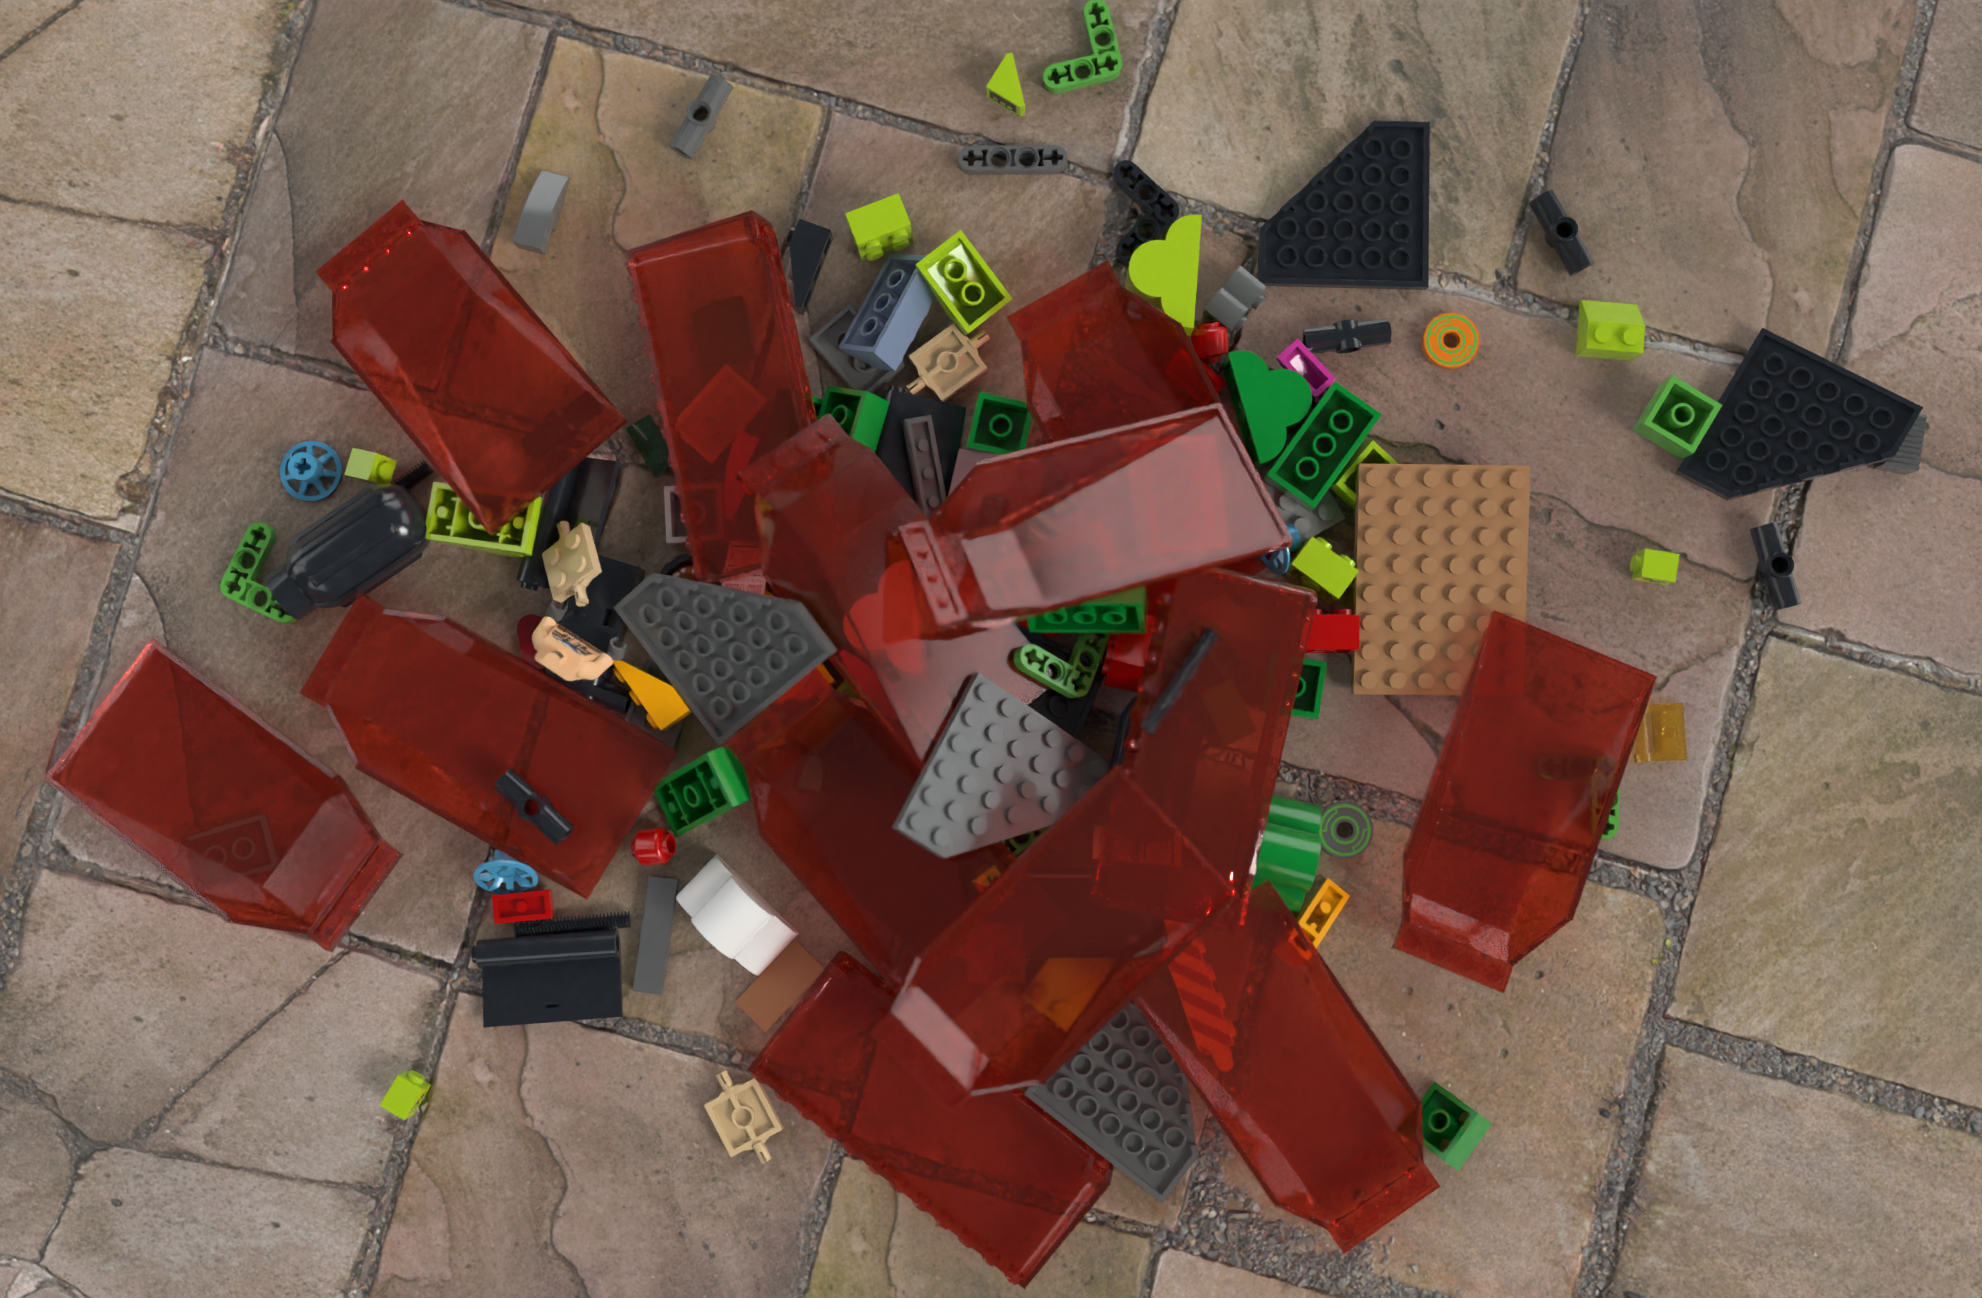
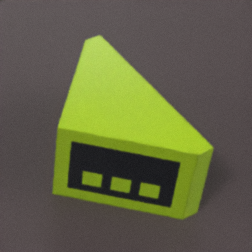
M1011 52L1006 54L988 82L986 97L1015 115L1022 117L1025 116V102L1013 53Z

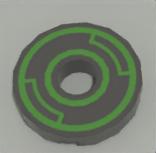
M1336 802L1326 806L1321 812L1319 829L1321 848L1327 854L1340 859L1353 858L1362 854L1369 847L1373 837V823L1369 814L1361 806L1351 802ZM1341 822H1347L1351 826V834L1347 838H1341L1337 834L1336 828Z

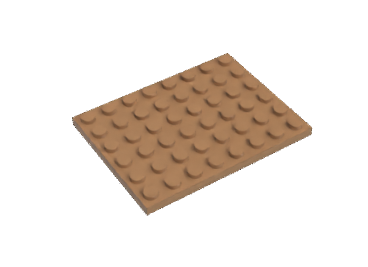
M1357 464L1354 567L1359 572L1355 576L1353 584V615H1359L1360 650L1352 652L1351 694L1523 695L1531 466Z

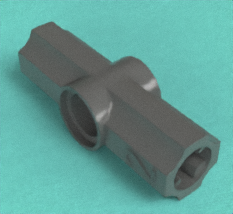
M717 74L709 76L697 99L688 106L687 117L670 144L672 150L686 159L692 160L707 133L715 128L716 118L733 90L732 84ZM700 113L708 114L707 118L703 121L695 120L696 116Z

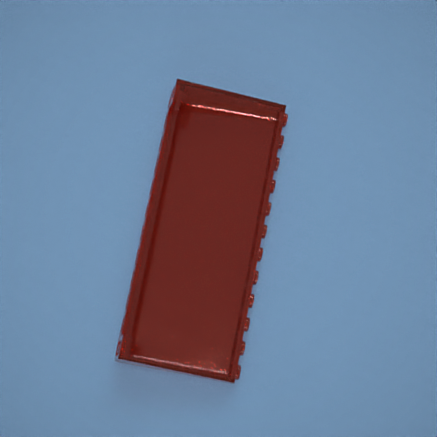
M750 210L626 250L628 257L626 267L633 280L634 288L632 289V295L639 308L638 323L644 332L646 340L644 351L647 358L650 359L652 368L650 379L656 387L658 396L656 407L662 415L664 424L662 426V435L668 443L670 452L668 454V463L674 471L676 480L674 482V491L680 499L682 508L680 510V519L686 527L688 536L686 538V547L692 555L694 564L692 566V575L695 581L714 585L844 554L845 542L779 245L772 224L755 211Z
M1170 555L1169 561L1164 568L1165 579L1163 588L1157 598L1158 609L1156 618L1151 624L1152 636L1149 648H1147L1144 655L1145 666L1143 675L1137 685V701L1131 711L1132 723L1129 735H1127L1124 742L1125 753L1123 762L1117 772V788L1111 798L1112 810L1109 822L1104 829L1105 840L1103 849L1097 859V875L1091 885V902L1097 905L1237 933L1241 930L1246 915L1316 609L1317 594L1315 590L1177 555ZM1205 628L1212 629L1220 638L1216 637L1218 641L1214 640L1216 643H1212L1214 647H1209L1212 650H1207L1210 653H1205L1207 657L1203 656L1205 660L1201 659L1203 663L1199 662L1201 666L1197 665L1199 669L1195 668L1197 672L1193 671L1195 675L1191 674L1193 677H1189L1191 681H1186L1189 684H1184L1187 687H1182L1184 691L1180 690L1182 694L1178 693L1180 697L1176 696L1178 700L1174 699L1176 703L1172 702L1174 706L1170 705L1172 709L1168 708L1170 711L1166 712L1168 715H1163L1166 718H1161L1163 722L1159 721L1161 725L1157 724L1159 728L1155 727L1157 731L1153 730L1155 734H1148L1141 728L1140 724H1143L1142 721H1145L1144 718H1147L1146 715H1149L1150 709H1153V705L1155 706V702L1157 703L1161 693H1164L1163 690H1166L1165 687H1168L1167 684H1170L1169 681H1172L1173 675H1176V671L1178 672V668H1180L1186 656H1189L1188 653H1191L1190 650H1193L1192 647H1195L1194 644H1197L1196 641H1199L1198 638H1201Z
M839 951L829 962L747 1069L752 1073L756 1081L768 1085L774 1090L775 1095L780 1100L792 1104L804 1119L812 1120L820 1127L824 1135L836 1139L843 1145L844 1150L854 1157L857 1156L865 1162L867 1168L872 1173L880 1174L885 1178L893 1190L898 1193H904L912 1200L913 1205L917 1209L929 1213L935 1218L936 1223L941 1228L949 1229L958 1236L959 1241L965 1247L973 1248L981 1255L985 1263L992 1267H997L1004 1273L1009 1282L1014 1285L1018 1284L1023 1289L1028 1286L1111 1185L1114 1169L1111 1162L1024 1095L1022 1089L910 1001H908V1004L903 1003L895 989L852 955L844 951Z

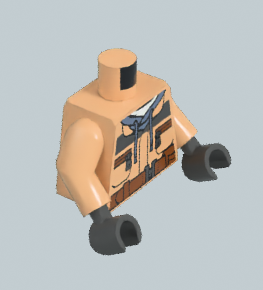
M555 600L551 601L546 612L547 616L543 617L532 635L534 648L538 651L534 659L568 681L597 679L613 664V660L623 659L627 644L621 648L616 647L619 638L614 637L610 640L607 653H603L560 624L556 625V622L563 619L568 605L566 604L563 610H559L554 606Z

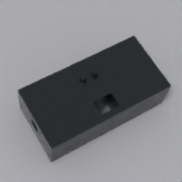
M598 555L602 572L593 578L585 589L589 603H586L585 606H577L575 595H571L561 626L601 652L607 653L610 640L614 637L619 638L616 647H622L628 628L614 607L643 581L646 571L638 566ZM614 663L600 676L612 679Z

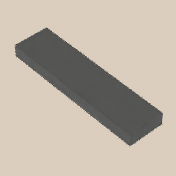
M927 415L901 420L922 533L940 530L947 498L932 417Z
M649 876L633 991L663 994L679 879Z

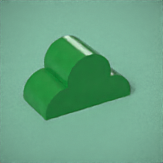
M1240 350L1228 353L1221 367L1251 471L1254 473L1272 463L1282 451L1287 434L1294 430L1308 413L1312 403V392L1308 382L1299 373L1289 369L1269 371L1264 360L1258 355Z
M736 744L710 751L651 786L675 838L761 796Z
M1262 794L1238 905L1292 918L1298 917L1305 894L1313 884L1320 858V806L1271 794Z

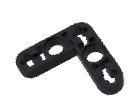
M1123 160L1117 163L1114 168L1113 181L1118 188L1146 213L1116 246V260L1123 266H1129L1131 256H1122L1123 247L1129 249L1134 244V240H1136L1139 244L1134 248V253L1140 245L1148 241L1159 240L1178 219L1180 209L1177 202L1135 163ZM1129 169L1131 171L1130 178L1135 183L1138 178L1141 179L1134 187V190L1131 189L1133 182L1126 177L1123 180L1120 178V170L1126 172ZM1142 187L1151 188L1154 192L1153 198L1150 200L1141 199L1138 195L1139 189ZM1158 197L1161 198L1159 205L1166 210L1169 207L1172 209V217L1166 215L1163 218L1161 216L1162 209L1157 204L1154 209L1151 208L1156 203ZM1145 225L1153 227L1155 230L1154 237L1151 239L1141 237L1139 233L1141 227Z

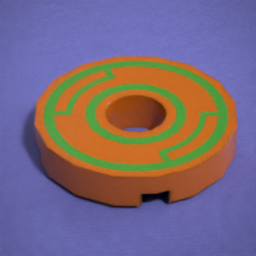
M1455 312L1443 313L1435 317L1424 329L1422 337V350L1426 358L1436 367L1442 369H1458L1468 364L1476 355L1480 344L1479 332L1474 323L1466 316ZM1444 335H1453L1457 339V346L1455 348L1447 347L1443 342Z

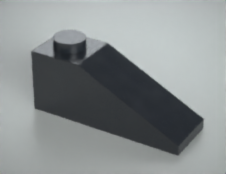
M802 219L798 220L796 226L791 227L787 242H790L795 304L798 313L804 315L832 243L833 235L830 229Z

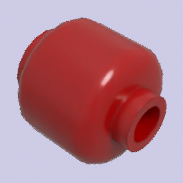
M1219 321L1197 323V328L1193 329L1191 333L1192 352L1198 358H1203L1205 364L1220 362V356L1227 354L1229 349L1227 329L1219 325Z
M663 827L642 829L637 832L634 840L631 842V853L643 866L666 864L676 852V841L673 834Z

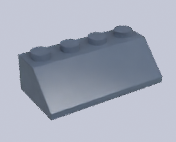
M889 254L838 347L841 351L877 369L897 370L935 299V295L915 266L926 256Z

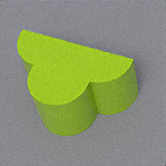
M1202 215L1181 217L1171 225L1165 240H1152L1139 246L1131 256L1125 278V289L1129 299L1143 310L1155 311L1162 331L1170 338L1178 341L1188 342L1194 329Z
M433 482L425 523L427 526L425 539L507 557L522 558L524 556H532L542 498L531 494Z

